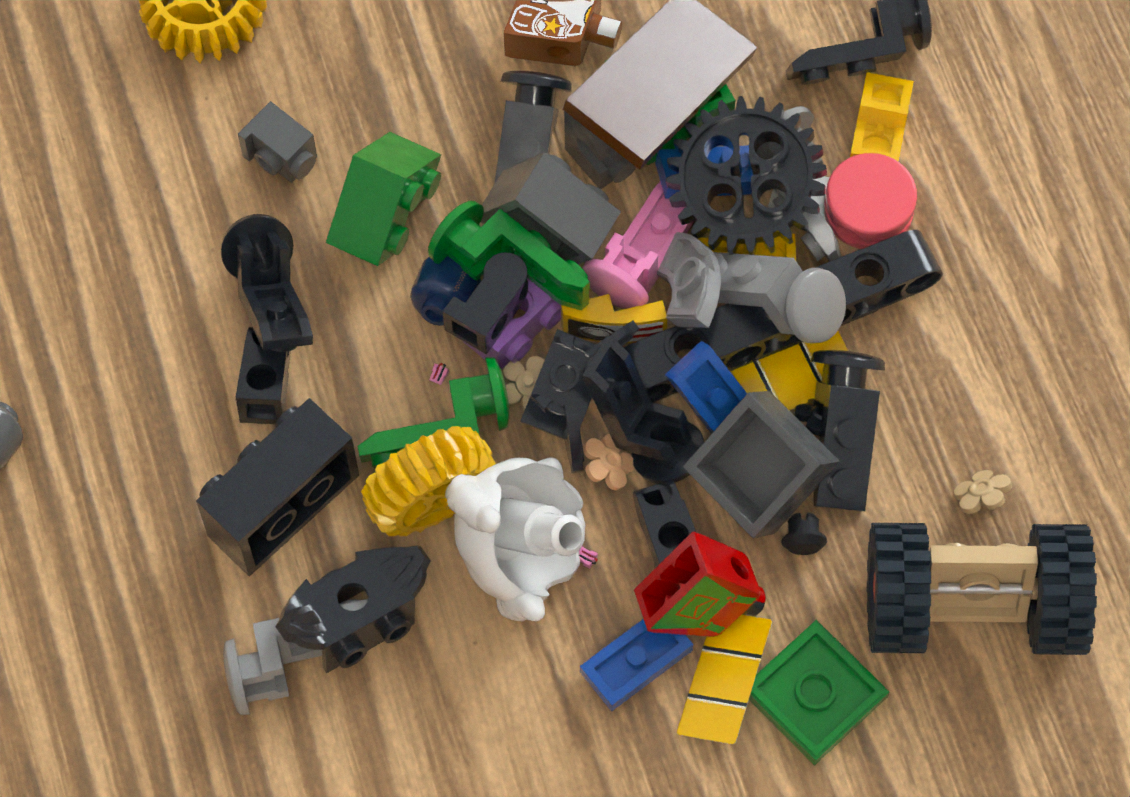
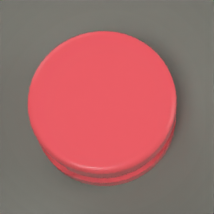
M864 153L844 160L835 168L828 180L824 201L825 219L833 229L834 235L847 245L864 249L908 231L913 220L917 202V189L914 179L900 162L886 155Z

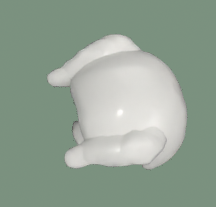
M550 457L537 462L529 458H511L485 469L477 476L460 474L453 478L445 491L448 507L455 512L454 535L456 546L471 578L485 593L496 598L500 614L511 620L522 622L525 620L539 621L545 615L543 601L550 595L546 590L558 583L569 581L580 566L579 550L585 539L586 526L581 511L583 500L579 492L570 483L563 480L562 465L556 458Z

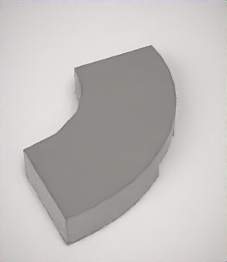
M677 232L657 271V275L669 283L672 288V299L666 318L678 327L709 328L720 295V266L714 252L690 234Z

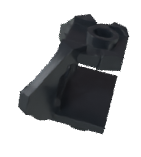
M633 320L608 337L615 338L623 346L633 338V335L638 332L639 327ZM557 329L520 422L564 439L571 472L577 473L584 470L583 462L585 460L580 427L592 399L582 374L588 359L597 352L603 340L598 344H594Z
M417 545L355 552V561L327 573L313 584H310L306 579L289 598L275 627L285 642L295 643L306 649L322 650V665L326 673L339 666L341 668H349L361 661L371 648L384 641L386 643L396 642L410 631L411 626L415 624V597L425 584L426 570L431 560L422 547ZM363 591L368 596L366 605L359 610L349 611L340 606L342 602Z

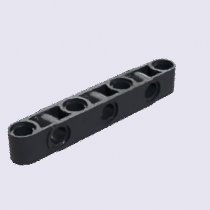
M919 230L903 232L867 248L854 251L815 267L833 273L843 286L846 297V310L841 326L918 294L936 284L943 276L940 266ZM871 276L878 281V284L872 286L864 285L857 278ZM727 303L716 308L709 328L678 327L675 325L624 348L630 354L651 402H656L678 393L665 376L682 359L676 353L684 349L692 350L701 341L708 344L729 371L803 341L793 334L780 333L772 320L767 317L768 314L763 307Z

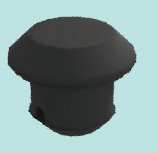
M795 513L788 519L789 533L781 540L782 546L796 555H811L817 553L826 545L827 538L819 532V519L814 514L807 513L806 520H802L801 513Z

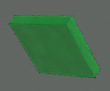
M815 620L756 674L749 700L815 766L885 701L890 692L827 629Z

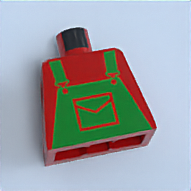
M692 532L634 589L647 631L653 633L714 637L722 634L742 614L758 615L763 610L766 601L765 592L758 585L749 558L744 552L697 532Z

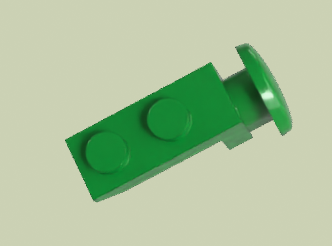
M466 201L453 209L444 218L430 240L428 255L435 264H439L449 256L475 281L484 274L485 264L492 256L499 253H512L518 255L524 261L527 267V278L558 304L581 311L589 304L590 281L585 271L572 260L564 261L551 250L550 244L539 232L533 229L527 231L502 209H499L481 227L479 224L484 214V207L476 201Z
M485 357L487 374L449 380L455 418L375 432L357 446L361 463L371 461L372 468H376L377 465L385 463L389 459L390 454L402 450L405 444H412L418 441L422 435L426 437L432 435L438 429L446 431L452 426H459L460 428L471 427L473 431H477L479 434L477 417L495 414L498 430L507 429L509 425V402L504 377L498 361L494 357Z

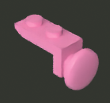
M661 182L655 186L625 234L622 236L616 232L605 247V258L603 260L592 259L586 261L582 268L590 281V289L598 296L609 294L612 305L621 309L642 306L648 303V293L659 277L657 271L675 233L687 234L694 223L693 221L689 224L681 225L678 215L685 207L675 208L671 206L670 199H665Z

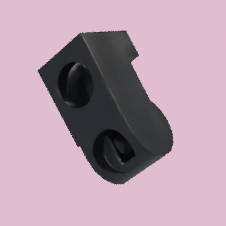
M499 253L492 256L485 264L483 280L465 303L453 297L443 310L445 331L487 355L528 294L527 267L524 261L518 255L512 253Z
M249 327L247 330L235 396L240 423L276 424L279 417L287 410L286 394L291 351L263 350L253 327Z
M673 480L633 491L637 516L654 561V569L692 532H696L684 499H681Z

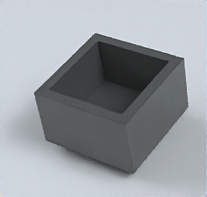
M543 152L502 171L482 204L484 214L481 223L485 224L499 209H502L527 231L533 229L539 232L548 241L551 250L564 261L572 260L577 264H581L594 258L621 211L608 202L609 198L605 192L596 186L585 184L573 175L570 166L564 160Z
M770 391L747 393L683 467L754 539L775 534L840 461Z

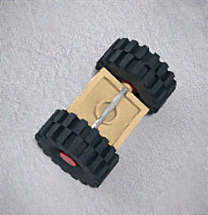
M871 523L868 542V577L866 587L867 626L871 653H925L929 640L928 627H930V621L1026 622L1028 615L1027 633L1030 634L1029 644L1032 647L1033 654L1087 655L1091 650L1090 644H1093V628L1095 629L1096 623L1094 611L1097 608V596L1095 595L1097 573H1095L1094 569L1096 558L1095 552H1093L1094 542L1093 536H1090V527L1087 524H1033L1029 534L1030 543L1027 546H1017L1010 543L997 546H966L960 543H950L946 545H931L929 551V535L927 534L925 523Z

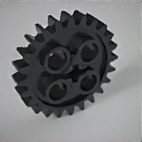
M739 96L736 110L729 111L723 100L718 101L719 115L713 117L706 110H700L703 122L700 128L689 122L685 124L690 140L674 139L673 141L675 149L682 154V157L667 158L668 167L673 171L679 172V174L666 178L668 188L680 190L669 198L671 206L675 208L685 207L678 215L681 225L696 221L691 230L692 236L698 239L707 232L710 234L708 245L711 250L716 249L724 240L727 241L729 255L736 253L739 244H746L749 255H755L757 243L761 242L764 243L770 253L775 252L774 238L780 236L787 243H793L790 230L793 225L804 231H807L809 228L803 213L819 214L820 212L819 204L811 196H823L826 194L825 185L814 179L826 176L827 168L825 164L812 162L823 156L822 145L807 146L815 137L814 130L811 127L798 132L797 130L801 124L800 115L796 113L785 121L783 119L784 106L780 102L770 113L765 109L763 97L758 98L754 109H747L743 96ZM742 135L749 137V161L753 174L751 176L754 211L752 218L744 216V192L740 180L742 164L739 138ZM766 142H776L783 148L780 155L771 160L759 157L756 152ZM717 146H727L733 150L731 158L721 164L709 161L707 156ZM778 189L784 192L786 199L780 206L769 208L759 202L762 194L767 190ZM729 193L736 198V203L730 210L719 212L711 208V201L718 194Z

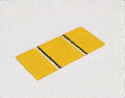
M837 331L827 341L813 344L802 342L730 372L746 393L770 391L790 411L795 409L797 405L807 404L809 399L815 398L816 383L822 382L824 363L810 362L812 354L820 350L848 351L839 331Z
M741 615L722 634L714 637L706 636L677 729L678 735L727 744L736 743L772 625L771 619Z

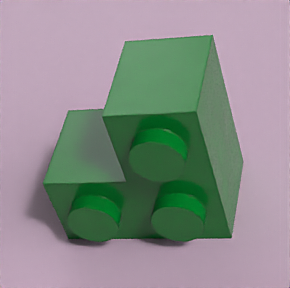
M388 132L352 156L325 243L376 266H379L393 255H399L409 236V228L405 227L409 211L413 212L417 205L426 198L431 199L439 186L441 173L436 170L442 154L392 132Z

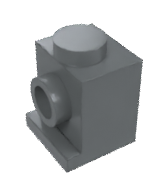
M271 101L238 133L242 156L249 162L255 157L258 164L271 175L279 173L292 183L295 179L300 180L307 176L315 165L317 151L314 135Z

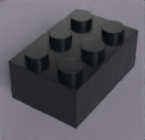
M308 398L299 408L293 406L287 409L277 420L275 429L261 442L255 440L247 445L237 459L238 463L224 476L218 474L211 478L201 489L200 497L196 500L207 536L250 577L359 476L353 439L314 401Z

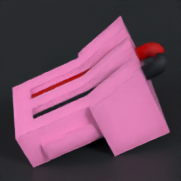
M434 363L433 372L429 380L441 385L445 377H447L449 369L445 368L446 365L443 363L439 365Z
M581 547L579 550L580 562L590 569L598 561V553Z

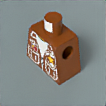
M516 0L504 30L505 56L578 66L583 62L590 42L613 49L616 48L622 30V21L600 15L601 0Z

